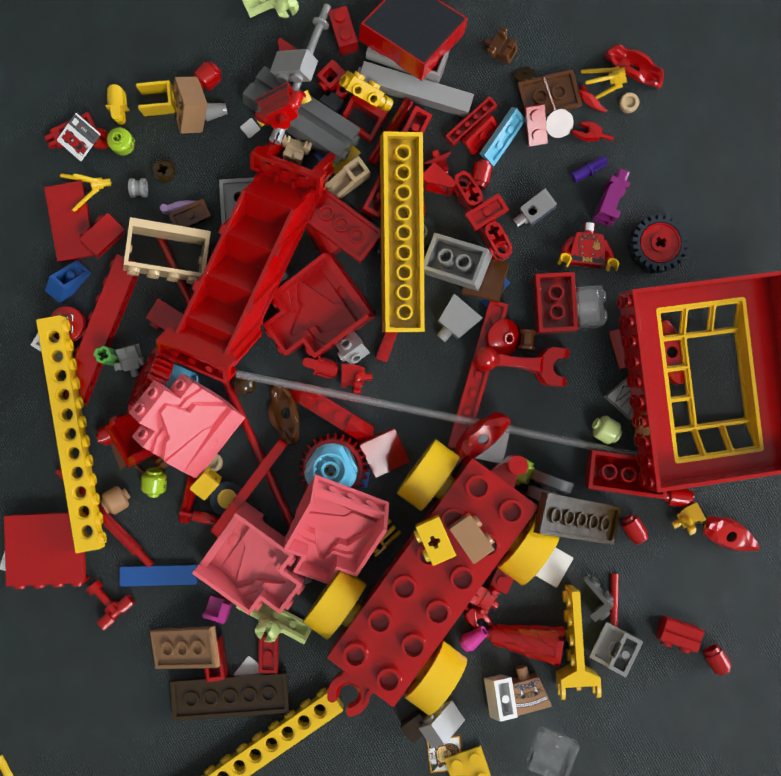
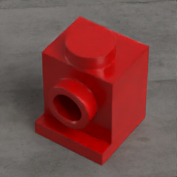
M332 59L317 74L319 81L317 84L322 91L326 92L328 90L332 93L346 72ZM333 78L334 80L329 83L328 79Z

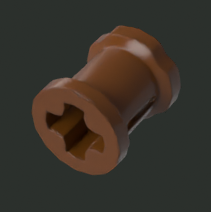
M520 329L521 338L518 349L534 351L533 343L536 331Z

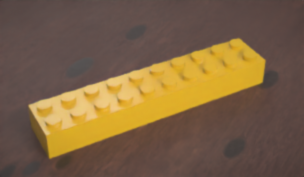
M383 131L380 136L382 332H425L423 132Z

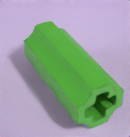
M106 346L95 349L94 356L97 362L112 366L119 362L116 349Z

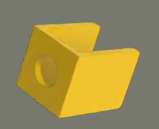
M169 80L136 84L137 89L142 95L168 94V102L138 105V109L144 116L177 113L173 85Z

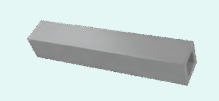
M366 61L358 69V72L365 76L364 80L370 82V80L375 81L381 85L379 89L385 94L401 99L409 98L414 103L464 118L468 116L474 96L472 93L426 79L420 81L412 75Z

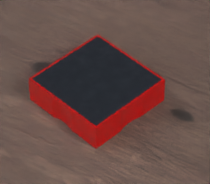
M383 0L361 23L359 41L379 54L388 57L399 67L422 81L437 65L441 56L448 52L464 35L468 18L440 0Z

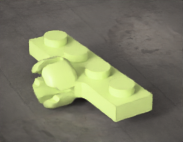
M242 0L250 18L271 8L276 9L280 17L289 18L286 10L289 9L291 14L295 15L299 9L297 0Z
M265 603L262 604L258 611L254 609L250 614L259 622L255 628L256 636L261 640L264 632L268 633L264 642H274L280 633H284L305 644L312 630L303 623L301 618L286 610L279 614Z

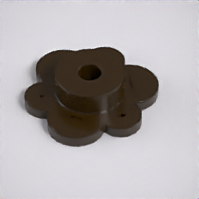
M530 67L518 69L514 79L520 81L534 79L535 70Z

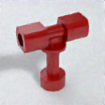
M97 580L86 591L90 596L95 594L107 607L104 610L106 614L97 621V624L105 631L117 620V616L125 613L136 602L129 594L119 602L117 600L112 602L101 589L103 584Z

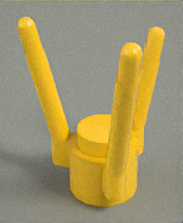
M624 67L581 70V73L611 72L608 76L585 81V84H592L610 80L611 85L615 84L595 96V98L599 99L616 89L622 88L623 83H627Z

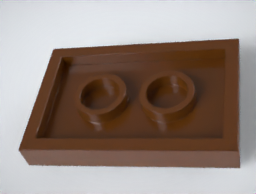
M573 69L545 76L556 109L570 111L582 107ZM541 77L517 83L523 112L524 107L537 104H545V116H548L553 111Z

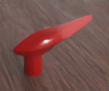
M585 85L579 87L580 98L586 105L605 113L607 111L600 105L597 98L587 92Z

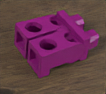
M618 168L616 174H613L604 184L602 190L605 192L600 197L592 221L610 227L619 218L621 211L616 210L617 205L631 183L626 181L629 175L628 171Z

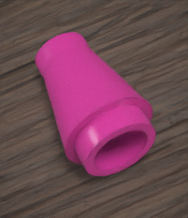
M484 626L464 633L459 639V643L466 652L474 651L488 636V631Z

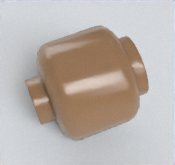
M114 486L101 495L102 500H100V503L107 514L116 515L129 506L128 499L131 497L125 488L121 490L120 487Z

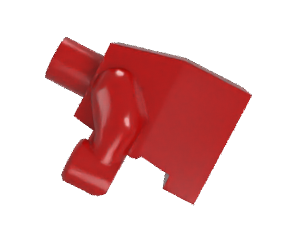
M342 364L341 388L352 385L354 386L353 393L361 394L364 381H372V373H365L364 367L355 364Z
M482 585L470 603L477 606L476 609L479 615L486 617L485 613H488L490 607L497 609L499 606V602L495 599L498 598L497 594L500 595V591L494 587L487 589Z

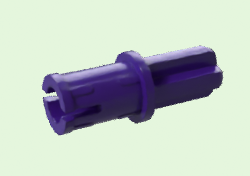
M600 156L589 163L585 162L584 166L570 172V176L574 183H578V181L589 175L593 176L596 171L607 166L608 161L606 157Z

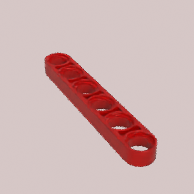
M281 439L278 440L210 531L216 537L220 536L234 517V514L247 500L288 444Z

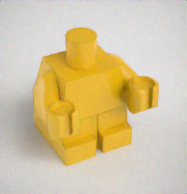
M696 502L682 510L677 515L678 519L671 523L674 529L680 526L683 529L687 528L691 536L696 533L695 524L699 522L701 524L705 523L706 518Z

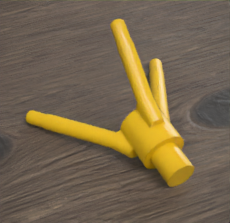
M75 173L73 175L60 174L62 178L82 180L83 182L90 183L92 190L72 208L74 212L95 193L99 192V189L111 186L110 178H91Z

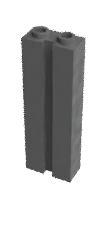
M264 66L256 76V80L253 83L251 82L242 93L243 104L255 112L261 111L255 99L283 83L277 81L276 77L270 72V69ZM310 96L312 100L300 105L298 109L299 116L290 122V127L285 131L301 142H311V148L324 157L329 152L334 153L335 160L333 163L338 165L341 160L345 161L350 154V148L358 144L360 128Z

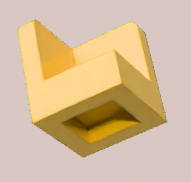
M207 466L200 477L191 485L190 490L205 501L219 486L222 477Z

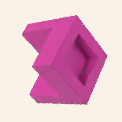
M211 595L202 617L224 624L228 619L232 602Z

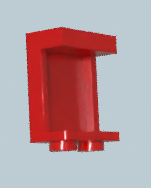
M128 410L125 413L126 415L122 417L120 414L112 417L105 430L129 468L155 454L143 448L132 437L141 424L129 414Z

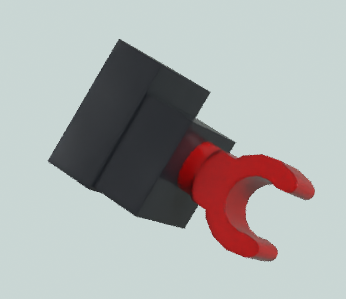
M337 85L335 93L332 92L328 97L323 95L319 102L339 113L343 108V99L348 97L349 91L346 90V92L342 93L340 92L342 86Z

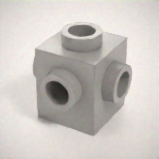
M354 331L335 344L339 350L337 353L339 358L343 362L347 361L349 364L359 362L370 353Z

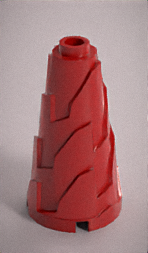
M496 624V626L493 625V628L489 627L487 639L491 640L494 646L506 648L526 655V657L560 667L564 643L562 638L565 633V627Z

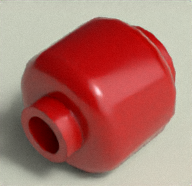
M212 61L202 62L193 72L194 77L199 79L202 89L205 88L209 91L222 79L220 75L222 73L221 70Z

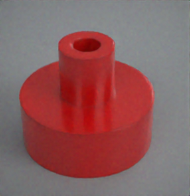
M100 128L96 129L101 135L93 146L97 149L108 148V132Z

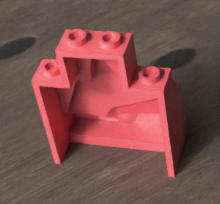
M183 373L180 374L170 389L154 380L129 411V414L141 424L132 437L143 448L161 457L167 464L197 479L245 419L223 397Z
M315 474L296 510L295 518L285 536L283 551L297 556L293 572L330 585L338 570L358 576L387 532L389 502Z
M245 501L192 574L249 615L254 609L258 611L263 603L281 614L284 609L288 610L294 602L292 599L294 595H300L306 586L303 584L306 577L293 572L292 564L297 559V556L283 551L285 537L264 522L262 519L263 513Z

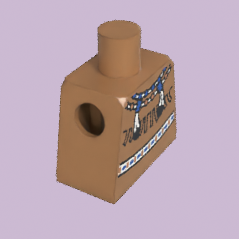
M527 665L516 667L518 677L512 678L517 716L552 707L537 673L529 674Z

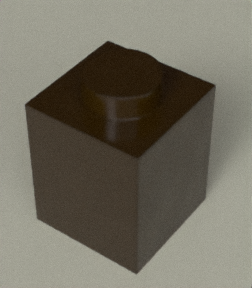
M419 708L400 722L402 731L412 744L423 736L419 727L424 723L423 719L427 716Z

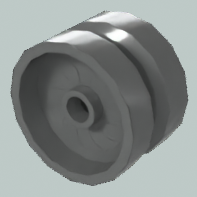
M534 469L530 479L541 484L540 488L534 485H527L524 495L539 502L542 492L558 495V491L570 494L574 484Z

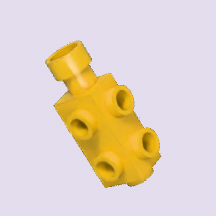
M347 70L346 74L341 77L339 85L355 96L376 107L378 106V108L386 113L392 108L393 99L384 95L385 93L379 89L381 85L375 81L370 80V82L364 80L365 76L357 71L353 74Z

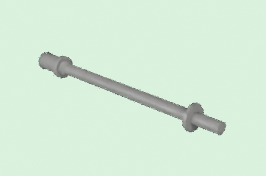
M324 4L320 16L313 18L312 22L315 25V29L307 47V50L312 55L322 30H327L329 27L326 21L328 11L331 9L329 4ZM302 82L293 83L292 89L294 92L299 91ZM288 128L273 129L269 140L273 143L276 139L274 144L280 145L285 130H288Z

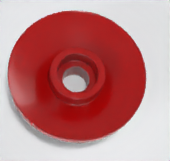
M509 319L495 321L488 331V346L493 348L497 354L512 355L520 343L518 326Z

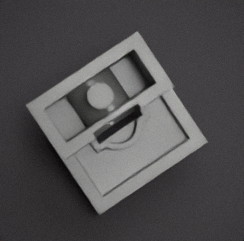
M605 622L589 657L614 672L627 677L643 641Z

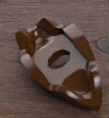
M278 381L270 389L269 419L273 427L278 430L282 441L288 445H296L299 438L300 420L296 401L286 383ZM286 407L290 409L291 415L289 418L283 416V409Z

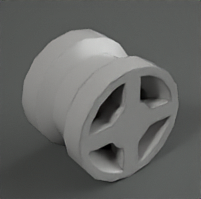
M130 178L128 180V191L131 198L148 196L146 178H141L140 180Z

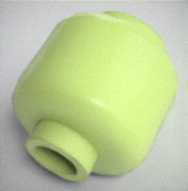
M609 416L597 418L592 424L593 436L605 444L615 443L621 437L620 423Z

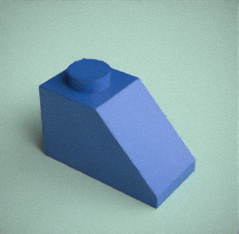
M76 260L49 277L45 291L60 303L72 296L90 276L91 272Z

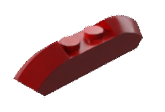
M299 382L290 386L291 394L296 402L361 442L374 437V427L306 384Z

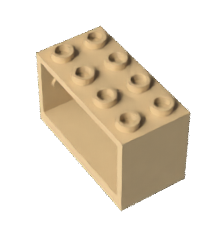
M130 217L123 271H127V274L132 276H139V273L147 274V277L151 279L166 277L167 281L178 282V280H185L186 284L194 285L206 268L211 231ZM132 234L202 245L201 256H199L198 264H200L199 273L129 262V253H132L133 246L131 245Z

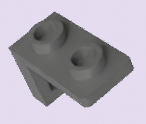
M587 574L584 577V581L603 602L591 612L590 617L595 622L599 619L602 621L610 615L609 611L614 606V599L608 591L604 592L601 589V584L595 576L591 577Z

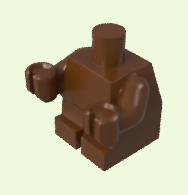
M500 27L501 30H498L499 35H495L493 40L486 38L484 45L488 46L487 53H489L491 58H495L509 66L518 51L517 41L513 38H507L508 29Z

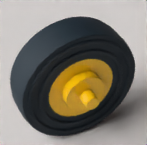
M231 481L221 482L210 494L209 500L212 509L217 514L222 515L242 488Z

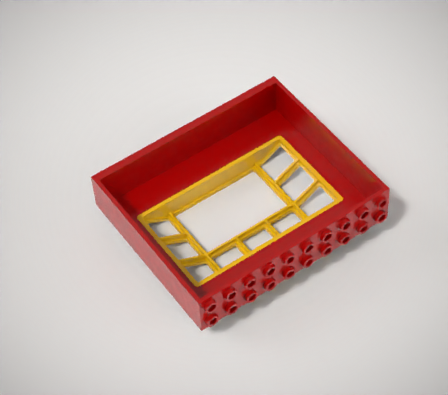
M781 271L633 289L618 293L617 306L621 312L619 324L623 329L622 345L626 353L624 364L628 369L627 385L631 393L629 403L633 409L631 420L636 433L634 435V443L638 449L636 460L640 466L639 482L642 488L659 493L781 474ZM736 304L734 325L732 327L714 329L716 307ZM709 307L706 330L687 333L688 311L690 309ZM681 311L679 333L663 336L661 313ZM733 332L744 417L697 424L687 339ZM679 340L682 364L667 366L664 341ZM683 370L686 394L671 397L668 372ZM687 401L690 424L674 427L672 403ZM745 423L754 446L734 449L726 426ZM718 427L726 450L706 453L698 431ZM691 431L699 454L678 457L675 433Z

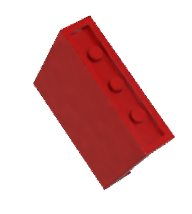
M83 511L88 516V511ZM69 512L11 514L4 516L6 587L14 586V589H24L28 585H33V588H43L49 584H52V587H63L64 584L70 583L73 587L83 586L86 581L90 580V577H86L85 552H75Z

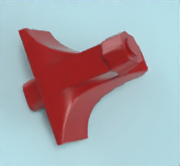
M438 150L431 152L433 159L425 162L424 165H432L435 162L449 175L446 160L451 151L441 156Z

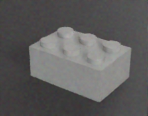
M434 233L424 259V273L434 278L479 291L492 255L487 248Z

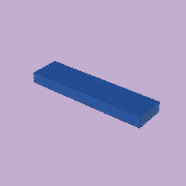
M198 564L152 565L149 568L146 565L121 566L120 586L197 585L198 578L192 573Z

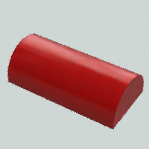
M596 450L590 451L585 468V486L587 489L664 500L667 491L657 493L642 488L639 482L640 466L637 464L636 456Z

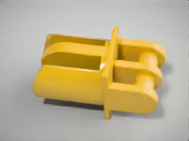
M112 84L107 89L108 105L105 106L111 112V117L119 125H124L126 123L125 112L130 111L127 107L126 93L120 86Z
M394 525L387 529V532L381 539L380 543L383 547L380 549L376 547L374 550L375 557L402 533L400 530L396 531L385 542L384 539L396 529Z

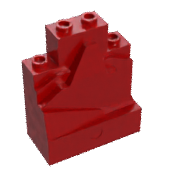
M323 253L276 290L271 303L280 312L265 322L263 326L265 327V333L269 338H273L277 344L276 348L281 354L285 356L291 355L301 346L305 345L307 354L317 358L353 331L362 328L374 319L377 314L335 255Z

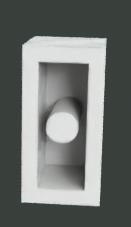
M502 674L484 678L490 718L500 722L517 718L512 678Z

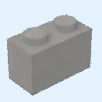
M307 49L277 51L270 72L281 83L287 81L307 82L312 80L318 60Z
M453 701L443 703L432 715H427L423 719L424 723L419 727V730L431 748L445 745L465 719Z

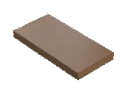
M215 626L150 630L155 669L217 668L221 666Z

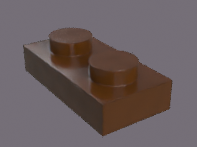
M200 199L168 213L173 225L183 227L193 226L212 217L205 199Z

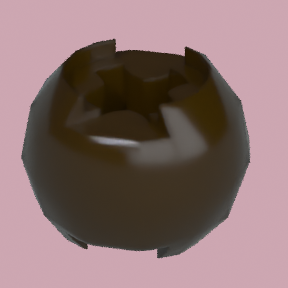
M158 159L153 164L152 174L155 180L161 183H168L174 179L176 168L170 160ZM164 167L167 169L166 174L161 173Z
M236 375L232 382L233 390L238 394H252L257 386L253 375Z

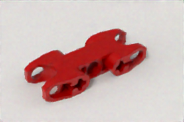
M463 170L455 175L456 185L454 193L465 212H469L485 202L480 188L468 172ZM462 176H466L469 179V181L462 178ZM459 183H464L466 187L460 186ZM496 220L478 230L485 248L489 249L493 260L505 261L509 258V255L512 254V245L502 226ZM497 248H503L505 253H500Z

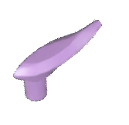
M186 200L169 205L162 204L160 210L162 214H168L196 201Z

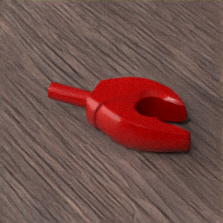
M590 121L579 123L581 127L588 130V133L577 130L571 131L575 137L586 142L599 141L600 138L609 141L614 139L613 136L602 133L603 129Z
M195 510L193 513L179 511V515L191 517L192 521L202 524L215 525L219 520L218 517Z
M471 605L464 609L466 610L464 612L465 619L473 628L481 627L477 623L479 618H482L493 627L494 624L489 615L486 613V617L479 615L477 607Z

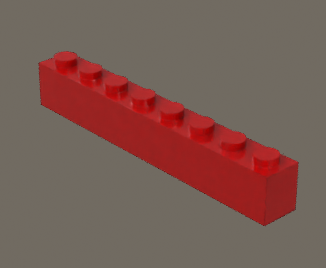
M118 254L110 263L111 270L109 275L103 280L104 287L96 298L94 311L89 315L88 327L82 332V342L74 352L77 362L76 377L80 381L79 395L83 399L84 406H87L104 365L96 361L94 356L95 349L102 346L111 347L139 276L128 275L127 271H123L125 257ZM68 390L63 393L65 400L69 398Z

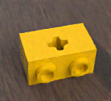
M439 515L415 525L417 530L413 532L418 543L423 542L425 550L422 552L427 562L431 561L432 565L435 566L456 556ZM434 536L435 539L439 538V540H437L438 545L434 546L432 543L429 544V542L431 541L430 537Z

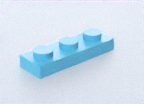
M511 107L479 153L492 166H495L525 122V118L517 108Z

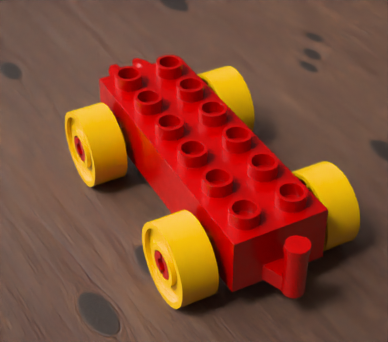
M435 439L409 472L396 493L420 511L425 508L434 496L438 498L421 522L439 515L456 556L433 566L431 561L427 562L422 551L425 550L423 542L418 543L413 532L360 605L357 603V600L364 591L366 583L357 576L338 570L330 585H327L305 616L303 623L326 640L333 635L341 624L344 626L331 644L327 659L342 669L332 678L328 687L327 699L333 703L339 697L340 689L344 685L355 686L358 696L347 706L346 714L349 717L360 714L367 707L370 696L373 693L392 707L395 706L403 695L404 698L427 715L435 713L456 687L467 664V658L443 641V638L493 569L497 567L520 585H525L547 562L560 537L533 532L537 517L535 512L539 506L514 489L517 475L526 473L528 469V463L524 457L509 455L502 463L488 470L475 459L468 456L455 476L452 477L450 473L456 466L460 456ZM467 513L472 517L474 515L477 516L482 523V526L479 528L483 534L488 532L495 542L492 544L495 550L475 564L472 563L449 529L451 524ZM434 536L430 537L431 541L429 542V544L432 543L434 546L438 545L437 540H439V538L435 539Z

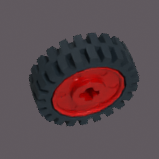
M653 215L641 221L633 229L629 238L628 248H630V256H633L632 260L638 263V267L644 268L643 270L651 271V273H662L673 269L682 262L687 254L686 250L689 248V244H687L689 238L685 235L687 233L686 229H682L683 225L676 222L677 219H671L668 215ZM660 241L662 245L657 247L656 242Z

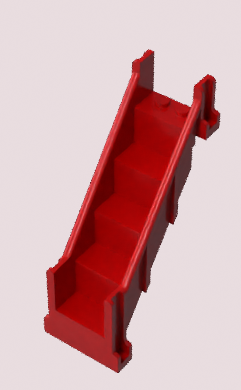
M276 139L273 143L270 141L267 145L257 146L251 151L250 169L258 173L254 176V180L242 190L230 218L222 224L218 232L222 235L204 273L195 281L192 290L195 292L180 323L174 329L167 328L156 339L157 353L223 383L227 384L236 374V364L262 336L261 325L263 324V318L320 195L325 189L327 180L334 173V167H332V163L335 160L334 153L329 152L310 170L281 159L280 157L283 155L285 148L282 146V141L280 145L274 144Z

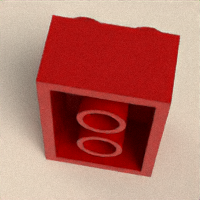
M575 272L535 274L532 280L536 334L577 331Z

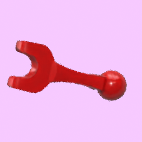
M484 346L475 352L473 361L475 366L482 371H490L495 367L501 366L515 367L534 373L542 385L565 387L567 379L558 376L554 372L553 365L557 359L568 358L570 351L565 348L551 347L543 349L536 357L520 358L497 354L493 348Z

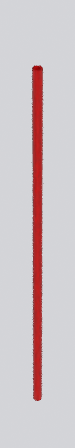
M156 238L169 267L179 269L166 240ZM178 280V287L188 306L192 298L185 281ZM231 382L223 383L233 407L245 417L241 424L261 464L265 456L240 401L233 390ZM269 469L265 477L290 529L294 519L271 469Z

